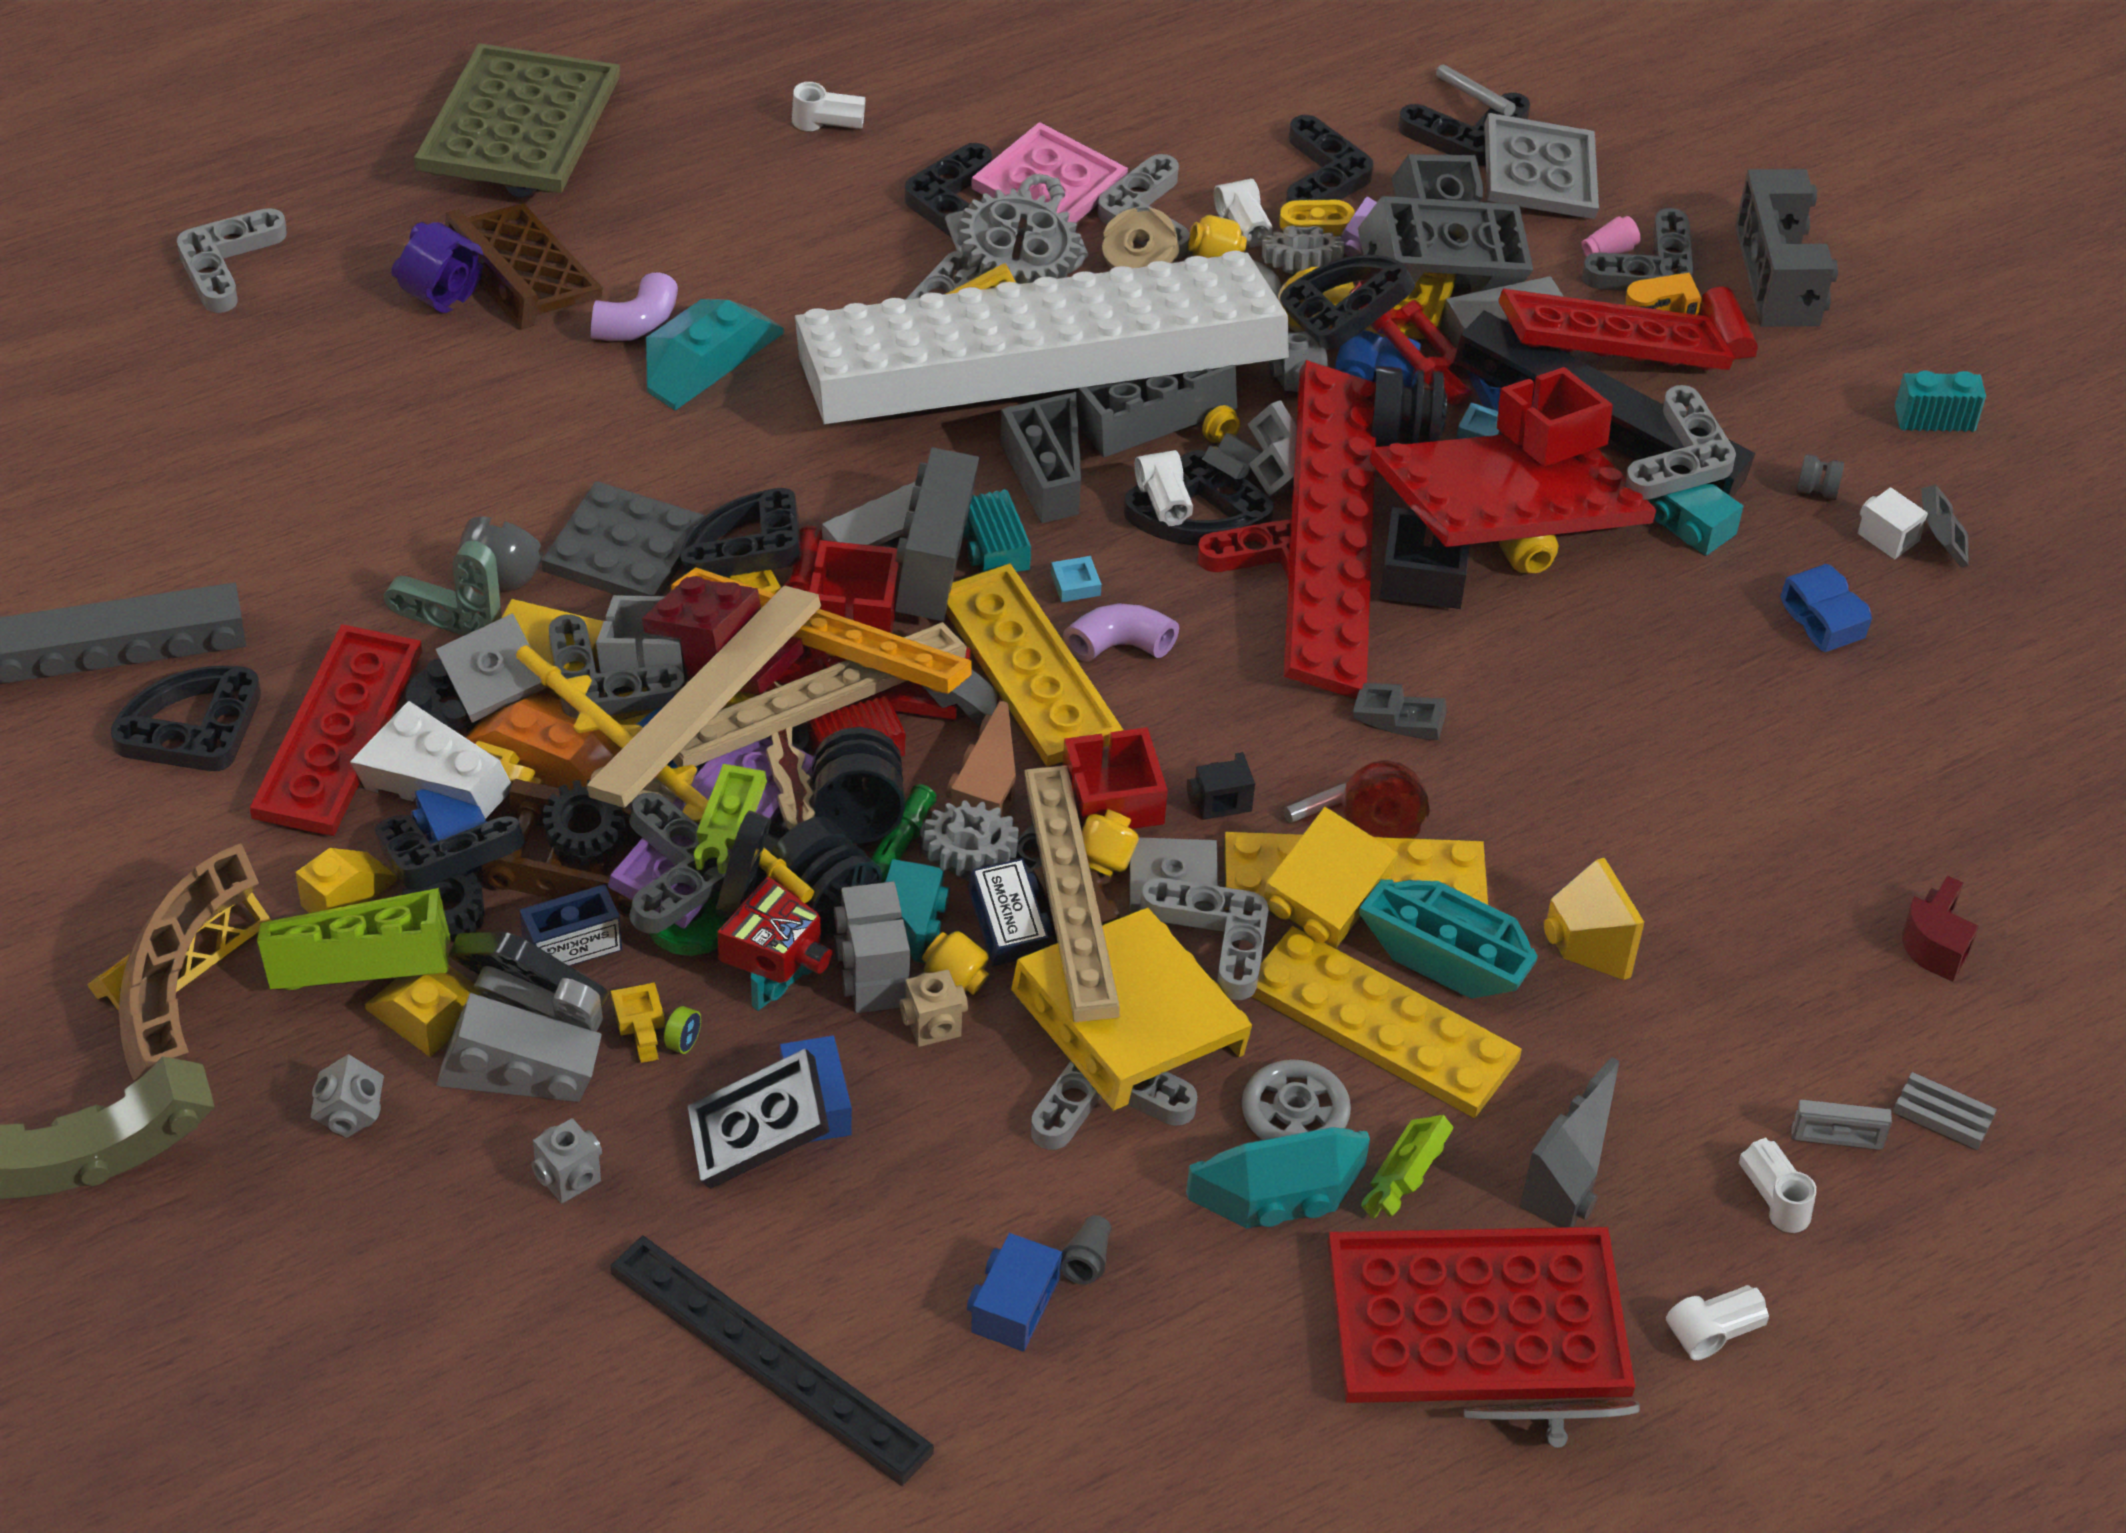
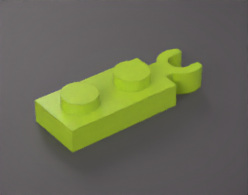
M729 764L722 765L696 832L699 843L694 851L697 870L703 869L707 859L718 858L717 867L719 874L726 873L730 860L728 849H733L738 830L746 813L749 810L754 812L757 810L767 783L765 771Z
M1445 1115L1413 1119L1409 1122L1371 1181L1370 1185L1374 1189L1362 1201L1361 1206L1371 1219H1375L1381 1209L1385 1211L1388 1217L1393 1216L1401 1206L1400 1198L1402 1195L1410 1194L1421 1186L1424 1174L1433 1160L1442 1153L1444 1149L1443 1144L1454 1129Z

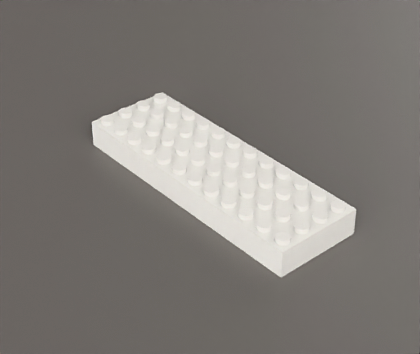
M1229 251L1222 256L1212 258L1192 256L1183 262L1176 263L1156 261L1148 264L1147 267L1133 269L1120 266L1104 273L1078 272L1068 278L1041 277L1032 283L1017 284L1014 282H1004L997 285L996 288L982 290L968 287L961 289L958 293L945 295L926 293L920 298L909 300L889 298L880 304L873 305L853 303L846 305L843 309L830 311L817 308L808 310L805 314L795 315L799 359L824 424L1179 374L1189 371H1200L1203 369L1221 368L1229 365H1242L1289 358L1288 315L1250 255L1241 251Z

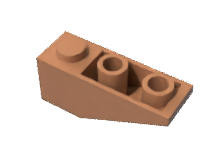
M1000 700L992 716L987 714L984 717L976 745L971 743L968 746L960 774L954 773L951 776L946 797L951 798V804L956 808L961 806L962 801H968L970 807H977L980 802H984L985 810L988 811L998 807L1001 809L1000 818L1007 817L1014 804L1016 773L1008 703Z

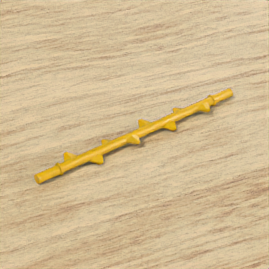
M528 645L522 646L517 651L516 658L538 676L545 687L553 689L580 713L574 724V730L577 733L599 729L623 749L643 729L640 725H620L587 697L586 693L592 682L588 675L566 679L558 667L551 666ZM666 765L655 778L686 804L683 813L695 823L701 822L709 800L692 786L697 768L694 765L670 768ZM763 849L759 867L766 872V877L775 880L802 902L807 903L813 897L814 890L787 868L786 862L783 859H777L768 850Z

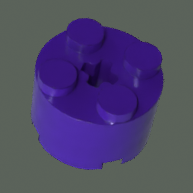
M420 222L416 224L411 230L410 241L404 248L401 257L397 258L393 263L391 269L392 276L398 280L399 286L407 293L439 312H450L454 309L450 308L449 305L456 300L465 302L475 290L483 271V265L478 262V253L483 255L482 248L442 223L434 222L427 225Z

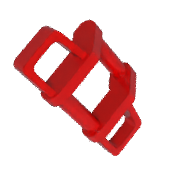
M1360 281L1349 293L1351 294L1367 281ZM1412 300L1399 310L1390 309L1370 324L1378 334H1384L1413 366L1414 374L1417 369L1423 370L1424 382L1429 385L1432 371L1443 372L1444 389L1449 404H1462L1472 394V391L1451 372L1459 366L1454 363L1457 347L1455 348L1422 312L1424 308L1417 300ZM1411 322L1442 357L1425 358L1400 329Z

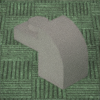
M1280 400L1271 403L1247 424L1264 450L1249 463V466L1269 497L1283 493L1294 485L1297 425Z

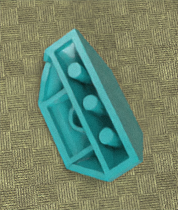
M700 299L646 337L647 392L676 411L784 334V327L759 311L731 300Z
M1381 879L1359 909L1360 916L1394 961L1471 999L1516 991L1537 962L1538 955L1534 948H1531L1528 938L1516 918L1440 881L1407 880L1394 883L1390 879Z
M1331 1127L1242 1144L1216 1154L1206 1163L1199 1161L1189 1165L1186 1193L1190 1201L1246 1229L1257 1226L1272 1227L1283 1221L1303 1217L1318 1218L1329 1212L1336 1211L1366 1166L1370 1137L1367 1131L1355 1132L1351 1129Z

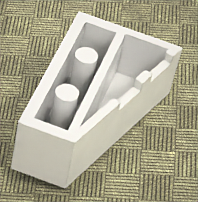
M410 701L350 761L366 790L378 793L379 789L397 793L402 799L414 801L416 798L415 791L426 789L479 806L485 819L505 799L512 786L499 759Z

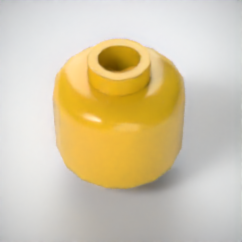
M1207 215L1200 222L1193 224L1189 234L1188 249L1193 252L1194 256L1206 258L1219 257L1229 251H1241L1244 253L1247 240L1246 236L1241 235V228L1238 222Z
M1555 535L1499 541L1501 550L1511 566L1518 572L1525 574L1540 573L1550 567L1558 553L1559 547Z
M1107 809L1105 816L1098 814L1088 816L1081 832L1089 868L1110 877L1113 871L1122 872L1127 868L1139 841L1136 831L1128 827L1131 822L1130 818Z
M959 931L952 932L949 935L942 932L922 956V960L926 963L924 973H935L949 969L955 986L962 985L964 991H968L972 995L981 988L990 975L984 970L988 962L987 952Z

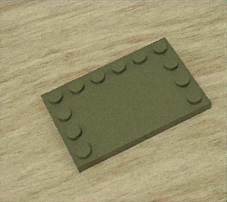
M479 43L414 157L415 170L429 172L435 176L448 175L466 178L469 181H487L500 183L507 187L519 186L538 189L545 193H562L620 78V65Z

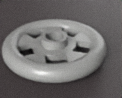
M1282 1060L1264 1066L1249 1079L1242 1094L1244 1118L1251 1130L1262 1140L1308 1132L1303 1126L1311 1123L1314 1119H1318L1323 1125L1317 1130L1331 1127L1345 1129L1351 1113L1350 1098L1340 1079L1328 1069L1305 1060ZM1291 1077L1306 1079V1084L1300 1082L1286 1084V1080ZM1265 1089L1277 1093L1273 1104L1260 1101L1261 1094ZM1328 1093L1332 1105L1319 1107L1316 1095ZM1274 1116H1277L1280 1121L1289 1126L1285 1130H1281L1269 1121Z

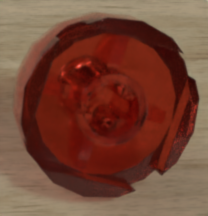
M1380 760L1370 762L1361 767L1346 783L1342 797L1345 819L1372 837L1413 839L1420 833V826L1430 813L1425 786L1414 770L1399 762Z

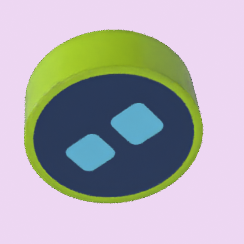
M680 1006L674 1010L664 1032V1042L668 1049L682 1054H686L691 1050L701 1028V1014L699 1011L685 1006Z

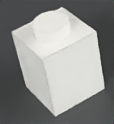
M1890 487L1878 497L1872 496L1864 503L1860 511L1862 519L1858 534L1895 560L1920 541L1928 513Z

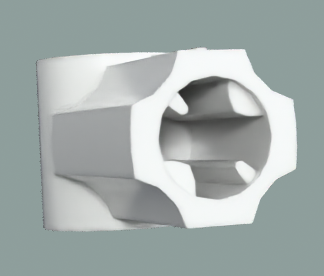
M815 82L800 83L795 86L793 91L792 123L796 128L803 131H816L823 127V125L862 129L866 98L828 93L822 85Z
M1254 179L1215 186L1214 203L1218 215L1221 218H1229L1239 223L1241 235L1246 236L1247 244L1250 248L1261 246L1265 236L1272 235L1273 226L1260 205V193Z
M1173 450L1137 456L1135 458V475L1138 487L1141 492H1148L1159 521H1164L1168 526L1182 524L1187 517L1192 516L1193 504L1183 482V467L1178 452Z
M1763 1138L1753 1142L1746 1151L1741 1153L1739 1164L1770 1206L1769 1218L1772 1224L1784 1232L1796 1233L1803 1231L1811 1222L1817 1189L1814 1181L1808 1175L1795 1170L1775 1141H1768L1767 1138Z
M1749 1285L1704 1301L1700 1296L1686 1298L1676 1304L1666 1316L1668 1325L1692 1360H1702L1713 1355L1724 1346L1727 1340L1767 1325L1769 1319L1763 1295L1757 1287L1751 1288Z

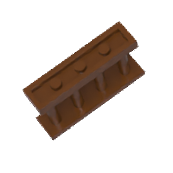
M515 779L509 791L511 815L519 820L525 843L519 850L481 865L483 884L502 890L509 889L550 899H557L605 884L618 913L629 917L633 900L608 887L610 877L604 874L612 856L610 857L606 852L602 853L604 861L596 864L595 857H592L587 871L563 867L565 854L559 858L555 854L553 847L550 848L545 862L520 857L534 825L544 826L543 810L545 805L550 806L548 798L552 793L560 797L559 788ZM628 804L625 808L622 807L626 825V833H622L624 838L623 844L636 846L642 837L630 826L629 818L632 804ZM582 812L569 820L568 828L575 833H587L600 825L601 817L594 812Z

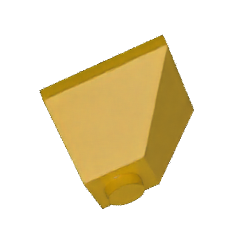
M1604 857L1594 861L1551 899L1548 915L1544 920V930L1549 942L1556 944L1564 959L1622 980L1631 978L1644 921Z
M448 965L447 973L397 977L365 1004V1008L369 1013L431 1057L449 1041L469 994L485 996L473 988L475 983Z

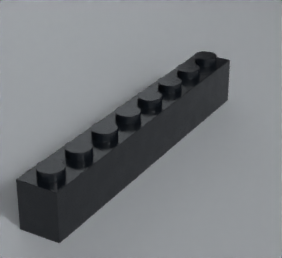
M1483 310L1461 334L1454 363L1500 388L1527 379H1531L1534 382L1535 388L1536 376L1562 367L1568 369L1613 404L1608 445L1633 459L1640 460L1684 448L1664 416L1663 404L1555 347L1541 345V347L1534 348L1521 343L1511 324ZM1696 427L1689 430L1695 436L1703 437L1709 435L1703 428ZM1729 440L1736 452L1733 471L1728 477L1707 484H1714L1733 497L1745 483L1756 453ZM1674 465L1670 467V469L1677 474H1687L1691 472L1687 467L1683 465Z

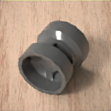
M1805 454L1796 492L1809 494L1814 491L1821 493L1824 498L1836 500L1845 462L1837 460L1823 462L1817 456ZM1822 470H1824L1825 476L1823 484H1819Z

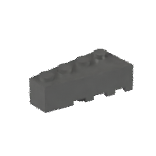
M1235 365L1074 388L1077 400L1078 426L1103 457L1204 421L1206 415L1218 406L1227 405L1233 410L1237 409Z
M931 447L928 463H919L915 486L921 488L913 487L909 511L915 513H906L902 536L908 537V539L900 537L895 562L903 563L895 612L944 621L948 596L952 588L956 562L959 557L963 532L973 495L979 457Z

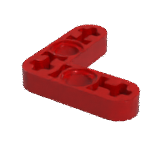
M1292 519L1206 534L1198 543V563L1207 571L1224 572L1281 562L1289 580ZM1256 541L1263 544L1264 548L1252 550L1244 544Z

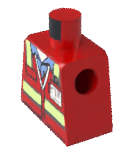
M769 877L758 886L718 931V954L720 961L779 983L787 982L801 965L821 974L828 967L833 952L831 949L820 944V917L818 913Z

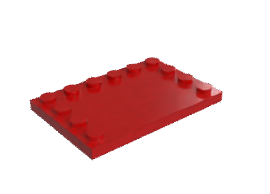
M1502 434L1414 444L1393 443L1390 446L1372 448L1369 460L1445 547L1653 523L1656 509L1647 499L1643 500L1642 493L1625 487L1626 478L1598 449L1544 467L1523 450V445L1515 444Z
M1608 1227L1329 1232L1327 1243L1346 1403L1633 1397L1635 1381Z

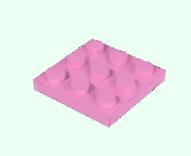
M1039 122L972 177V189L982 195L986 193L995 198L996 190L998 189L1005 196L1010 194L1011 189H1015L1017 192L1022 182L1032 176V174H1044L1052 178H1058L1065 196L1058 205L1057 213L1068 212V222L1077 223L1098 205L1099 196L1105 190L1128 174V168ZM1039 183L1029 188L1032 199L1037 200L1043 195L1045 196V202L1051 200L1046 184Z

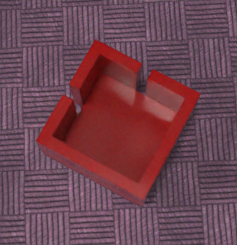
M1562 367L1536 376L1535 388L1534 382L1531 379L1501 388L1496 428L1515 444L1523 445V450L1545 467L1608 445L1613 404L1568 369Z
M820 540L809 590L811 593L819 594L821 603L819 609L892 633L901 578V563L895 562L897 548Z
M1148 727L1110 732L1108 767L1102 768L1104 743L1102 733L1064 739L1062 766L1068 767L1081 830L1088 816L1092 814L1105 816L1107 809L1130 818L1131 822L1128 827L1131 829L1165 825L1168 790Z

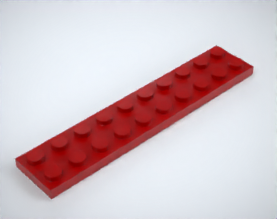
M1305 360L1299 370L1283 677L1357 699L1359 690L1362 689L1364 683H1367L1375 467L1369 460L1372 448L1376 444V438L1371 436L1376 383Z

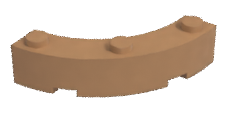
M242 843L210 857L185 876L166 895L150 916L131 949L120 990L119 1022L125 1060L133 1082L148 1072L162 1056L182 1060L189 1053L182 1034L178 998L176 999L179 970L182 968L187 950L197 931L215 915L230 906L246 900L259 884Z

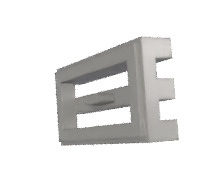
M1912 1072L1902 1090L1901 1096L1895 1104L1893 1113L1978 1150L1997 1109ZM1909 1100H1911V1101H1913V1102H1915V1103H1918V1104H1920V1105H1922V1106H1924V1107H1927V1108H1929V1109H1931V1110H1933V1111H1935V1112H1932V1111H1930V1110H1928V1109H1925V1108H1923V1107H1921V1106H1919V1105H1916V1104L1910 1102ZM1951 1119H1954V1120H1956V1121H1958V1122H1961V1123H1963V1124H1965V1125H1967V1126H1970V1127L1976 1129L1977 1131H1975V1130H1973V1129H1971V1128H1968V1127H1966V1126H1964V1125H1962V1124H1959V1123H1957V1122H1955V1121H1953V1120H1951Z
M1799 1100L1795 1121H1793L1791 1126L1792 1139L1881 1150L1884 1147L1892 1123L1891 1109Z

